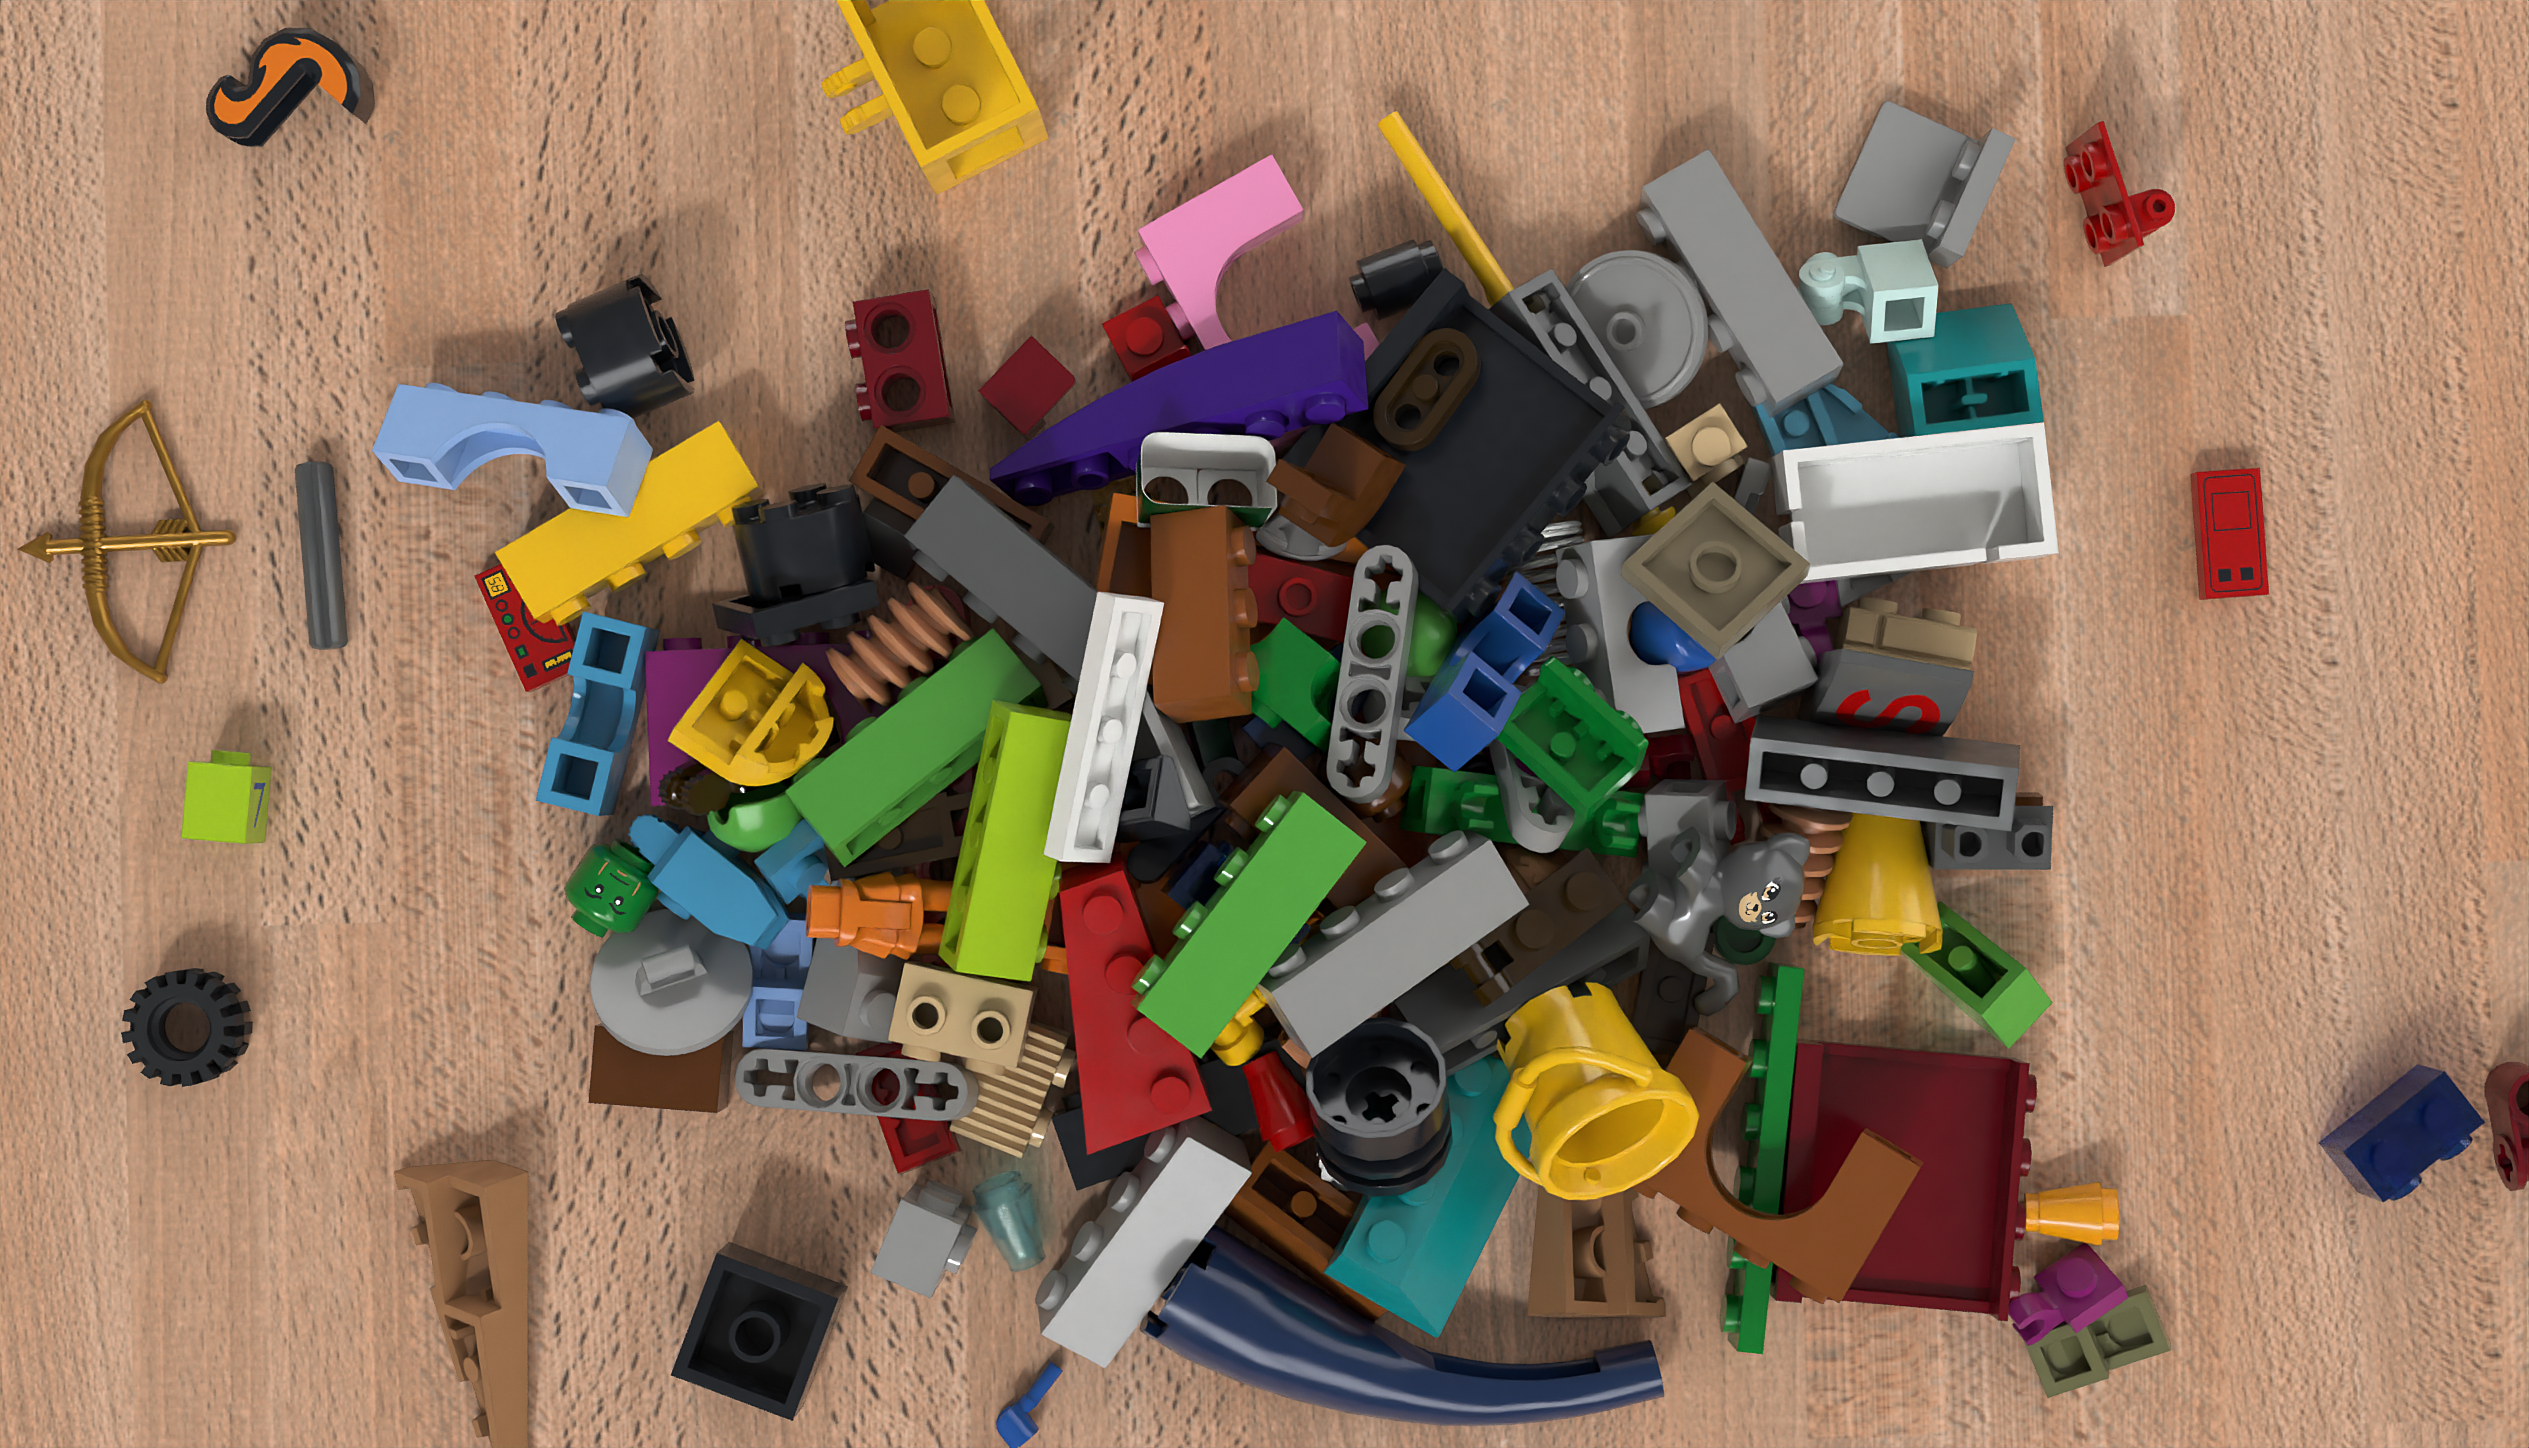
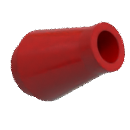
M1277 1051L1268 1053L1242 1067L1248 1081L1263 1142L1269 1140L1275 1153H1279L1314 1136L1313 1120L1310 1115L1307 1094L1284 1066Z

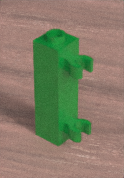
M1411 765L1413 779L1411 785L1403 794L1407 799V803L1401 809L1399 829L1445 835L1456 830H1461L1462 832L1468 830L1474 831L1491 841L1519 844L1512 837L1508 828L1496 775L1465 771L1453 772L1449 769ZM1616 791L1586 820L1575 810V821L1557 849L1583 851L1588 848L1591 853L1636 858L1637 845L1643 837L1639 832L1638 813L1643 804L1644 794ZM1536 806L1532 813H1537Z

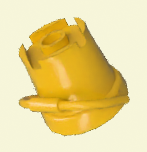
M1591 982L1585 983L1592 996L1583 995L1573 998L1567 985L1553 988L1529 1000L1513 1013L1505 1023V1027L1511 1037L1507 1045L1498 1039L1496 1046L1510 1075L1507 1087L1493 1114V1120L1496 1124L1495 1139L1501 1154L1520 1175L1543 1186L1548 1193L1566 1200L1585 1201L1625 1191L1654 1176L1679 1156L1694 1137L1699 1119V1112L1690 1093L1677 1076L1662 1070L1621 1010L1611 989L1599 983ZM1523 1113L1532 1134L1529 1150L1532 1162L1516 1148L1511 1135L1512 1129L1517 1127Z

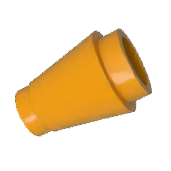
M2100 1182L2039 1191L2037 1193H2024L2026 1208L2025 1232H2038V1234L2098 1246L2102 1245V1240H2118L2119 1200L2117 1188H2101Z

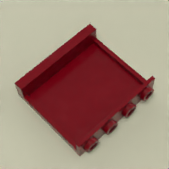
M1797 1039L1778 1214L1797 1212L1820 1200L1829 1189L1859 1136L1866 1128L1924 1162L1841 1301L1990 1314L1998 1321H2008L2009 1303L2014 1299H2019L2021 1287L2020 1270L2018 1266H2013L2014 1242L2015 1240L2021 1241L2023 1239L2026 1228V1208L2023 1202H2018L2020 1176H2028L2032 1157L2031 1142L2029 1138H2023L2025 1113H2032L2034 1111L2037 1098V1081L2035 1075L2029 1074L2030 1063L2010 1057ZM1773 1263L1770 1295L1776 1301L1802 1303V1297L1808 1298L1789 1284L1794 1275Z

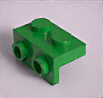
M1551 656L1542 664L1538 680L1520 696L1500 735L1496 737L1585 820L1640 770L1649 744L1644 737L1640 725L1633 717L1622 710L1615 711L1595 693L1591 681L1577 668L1566 667L1554 656Z

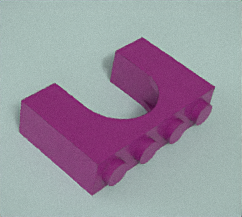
M870 630L854 631L867 640L873 637ZM829 632L800 633V638L791 641V646H762L760 639L746 640L747 643L793 674H795L802 663L816 673L825 686L824 693L829 697L837 711L841 725L842 746L846 744L845 739L848 733L858 723L869 717L879 718L897 704V698L903 690L889 682L893 703L889 707H885L869 698L868 701L873 713L871 715L839 679L830 665L825 651L832 647L848 657L852 654L849 643L830 644ZM741 635L727 636V648L702 649V638L691 637L663 639V651H645L651 806L666 805V803L661 802L662 799L658 796L659 789H657L660 786L659 780L663 779V774H668L669 770L675 771V767L694 759L667 741L669 736L741 640Z

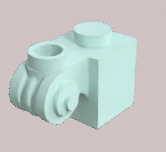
M1922 239L1858 246L1857 255L1837 257L1829 252L1818 253L1810 257L1799 270L1798 292L1819 325H1830L1838 322L1843 316V310L1849 309L1860 313L1870 344L1934 337L1939 285Z

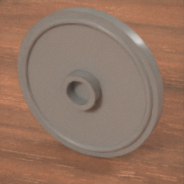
M1623 250L1611 252L1592 260L1571 278L1565 287L1566 291L1644 410L1670 401L1690 384L1705 356L1708 343V318L1700 292L1691 278L1679 266L1655 253L1640 250Z
M670 909L656 910L646 913L634 931L629 933L614 932L603 944L595 958L591 971V997L597 1016L603 1026L614 1038L624 1045L653 1055L686 1054L705 1048L718 1041L739 1022L752 996V963L749 952L743 942L712 932L692 915L686 920Z

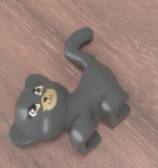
M1692 826L1677 835L1670 845L1669 853L1679 862L1678 872L1672 881L1666 875L1650 868L1631 884L1627 891L1628 899L1640 909V912L1635 915L1633 922L1638 923L1650 935L1656 946L1668 959L1681 962L1692 972L1713 979L1714 985L1694 998V1008L1699 1014L1708 1017L1724 1009L1740 989L1737 966L1704 950L1710 928L1717 918L1724 915L1728 922L1740 929L1758 930L1761 934L1774 938L1790 936L1794 930L1795 913L1802 900L1805 874L1802 866L1807 861L1810 851V841L1797 833H1775L1768 840L1742 844L1721 862L1717 863L1713 846L1707 834Z

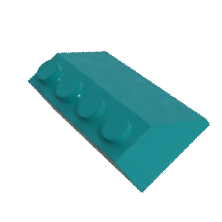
M1490 1054L1447 1077L1453 1144L1444 1166L1426 1184L1402 1195L1373 1197L1364 1194L1323 1273L1435 1338L1440 1336L1520 1176L1503 1158L1495 1139L1496 1124L1493 1120V1114L1507 1087L1510 1075L1505 1063ZM1523 1113L1517 1127L1512 1129L1511 1135L1516 1148L1528 1159L1530 1156L1529 1150L1532 1134Z

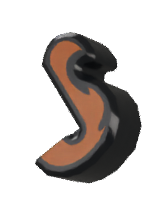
M284 28L265 38L252 55L247 85H244L230 75H225L218 79L206 99V114L211 126L231 141L241 146L263 147L317 85L321 86L350 113L367 124L375 107L373 83L365 68L338 43L311 28Z

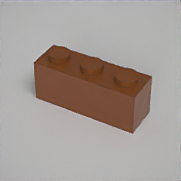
M1226 505L1151 515L1152 599L1164 603L1153 655L1154 705L1175 723L1252 714L1251 691H1256L1259 687V668L1254 653L1250 651V628L1256 626L1258 619L1256 599L1251 588H1248V565H1253L1256 559V546L1251 528L1245 525Z
M1268 1141L1250 1163L1252 1174L1223 1213L1351 1309L1375 1322L1388 1310L1323 1273L1358 1205L1287 1152L1275 1153L1270 1141Z

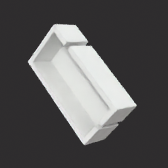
M2044 422L1783 450L1771 457L1777 515L1790 514L1791 522L1778 528L1779 538L1811 564L1808 576L1800 584L1970 566L1980 562L1982 564L2035 559L2059 553Z

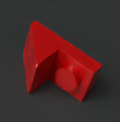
M1159 295L1102 323L1131 382L1159 368L1191 356L1187 346H1184Z

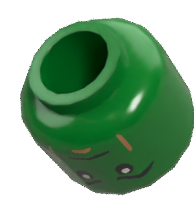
M614 838L611 845L606 843L592 845L564 887L567 900L576 908L571 916L572 920L588 932L602 938L609 929L618 933L634 931L661 891L647 877L655 865L643 856L639 849L618 838Z

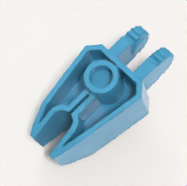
M645 813L642 817L637 816L638 818L635 821L632 820L633 824L629 827L630 833L628 834L631 838L629 842L633 843L634 848L639 849V852L655 865L647 877L652 884L661 890L657 895L658 900L681 918L688 920L692 915L716 934L765 950L769 948L790 921L782 899L770 887L767 880L738 856L741 850L719 840L710 828L707 832L690 826L682 829L672 821H664L656 815Z

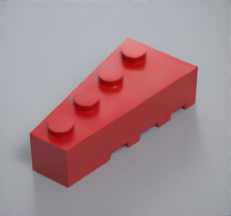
M1121 851L1112 853L1110 863L1086 862L1061 871L1059 891L1087 1155L1207 1113L1212 1111L1207 1084L1196 1054L1130 1003L1138 993L1131 987L1133 980L1148 960L1155 954L1159 957Z

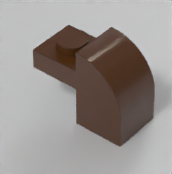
M1331 423L1305 468L1279 459L1266 482L1285 494L1280 503L1281 508L1277 512L1278 514L1328 547H1337L1352 539L1373 518L1387 498L1406 464L1358 433Z

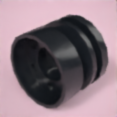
M1388 1017L1369 1018L1313 1058L1311 1057L1306 1069L1307 1098L1310 1115L1313 1120V1133L1317 1154L1331 1177L1348 1190L1373 1197L1402 1195L1426 1184L1444 1166L1453 1144L1445 1059L1431 1037L1410 1023Z

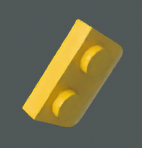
M741 639L674 727L667 741L730 782L745 786H763L791 777L799 772L807 763L814 760L829 739L834 718L829 717L828 708L823 697L825 686L816 673L802 663L795 674H793Z

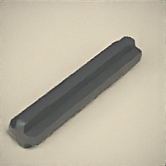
M323 461L304 462L296 465L295 481L309 644L313 649L317 650L339 649L347 645L348 637L334 471L331 464Z

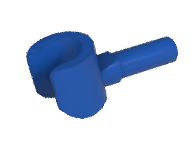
M1051 1361L1027 1393L1023 1394L1018 1401L1002 1410L997 1417L996 1428L998 1433L1010 1448H1019L1039 1430V1427L1028 1413L1037 1406L1063 1372Z

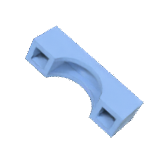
M428 383L425 385V388L398 384L372 449V452L397 481L456 490L475 469L495 458L511 454L538 456L545 459L547 479L570 508L624 517L630 516L653 451L636 426L635 421L627 414L618 410L603 408L598 413L574 410L554 400H543L540 404L519 402L504 394L492 391L484 392L482 396L458 393L454 389L438 383Z

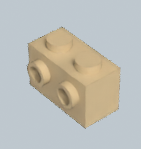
M912 959L904 964L888 1040L902 1043L901 1054L908 1057L939 1062L943 1052L967 1058L965 1068L988 1075L1003 1076L1005 1066L1016 1069L1022 1062L1038 987L990 976L955 972L949 967Z

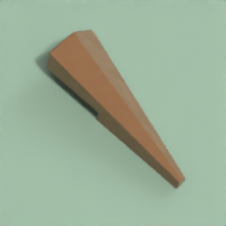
M496 1160L411 1166L397 1170L394 1174L398 1190L411 1189L421 1223L411 1228L416 1246L428 1244L435 1280V1285L430 1288L458 1380L459 1382L468 1380L472 1382L481 1410V1414L472 1420L476 1437L489 1436L492 1448H528L529 1171Z
M1538 1186L1527 1316L1555 1318L1666 1317L1664 1298L1652 1295L1645 1266L1646 1261L1654 1258L1649 1240L1639 1239L1632 1212V1200L1639 1197L1638 1192L1629 1188L1625 1191L1585 1201L1566 1200L1548 1193L1543 1186Z

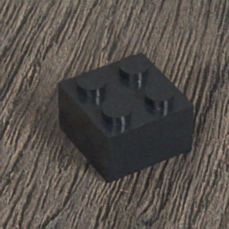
M728 1242L716 1253L671 1376L793 1421L804 1406L848 1286Z

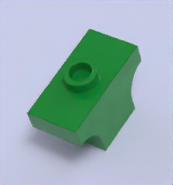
M1283 617L1264 640L1250 645V651L1254 653L1259 668V687L1256 691H1251L1252 712L1274 730L1284 720L1323 753H1326L1329 749L1333 723L1331 704L1338 689L1341 663Z

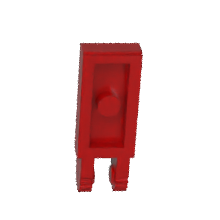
M1708 667L1677 675L1683 719L1689 736L1693 737L1694 752L1703 779L1726 781L1727 801H1733L1736 808V829L1729 843L1734 845L1746 840L1744 834L1745 825L1738 812L1732 792L1746 788L1750 742L1756 723L1754 716L1736 724L1734 723ZM1755 801L1761 823H1782V818L1772 813L1768 808L1769 802Z

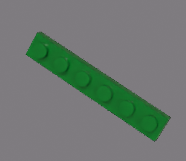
M1768 962L1767 976L1758 975L1755 985L1754 1012L1763 1014L1760 1039H1751L1748 1049V1057L1752 1058L1753 1061L1747 1070L1748 1077L1756 1078L1753 1103H1744L1740 1122L1741 1140L1749 1141L1746 1167H1737L1733 1188V1196L1743 1204L1755 1210L1778 1214L1804 977V968L1793 964ZM1729 1236L1726 1256L1727 1267L1735 1269L1733 1294L1724 1293L1722 1297L1721 1332L1728 1333V1341L1737 1352L1763 1354L1773 1263L1770 1262L1767 1269H1764L1746 1260L1733 1250L1732 1247L1737 1240Z

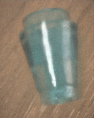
M1019 1171L1001 1173L978 1184L972 1190L976 1200L972 1209L1004 1260L1007 1261L1010 1271L1026 1270L1042 1262L1046 1255L1042 1247L1043 1242L1032 1184L1024 1182Z

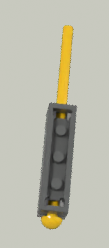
M1398 111L1387 115L1378 122L1377 127L1482 284L1487 301L1491 306L1488 310L1610 405L1614 406L1618 402L1625 407L1632 425L1627 431L1630 434V439L1622 453L1610 465L1604 466L1600 463L1584 483L1587 485V490L1583 496L1584 501L1608 538L1613 537L1630 525L1635 529L1631 533L1632 536L1656 534L1676 515L1673 506L1663 512L1659 507L1692 485V482L1553 269L1514 289Z

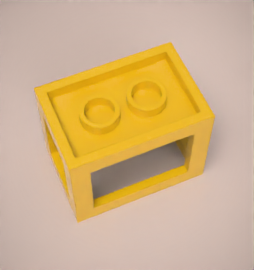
M836 0L864 58L829 75V77L821 82V87L826 97L830 99L847 95L876 79L883 92L882 95L850 109L839 119L844 133L847 135L859 133L894 115L936 195L1049 139L1040 110L984 0H889L871 10L866 0Z

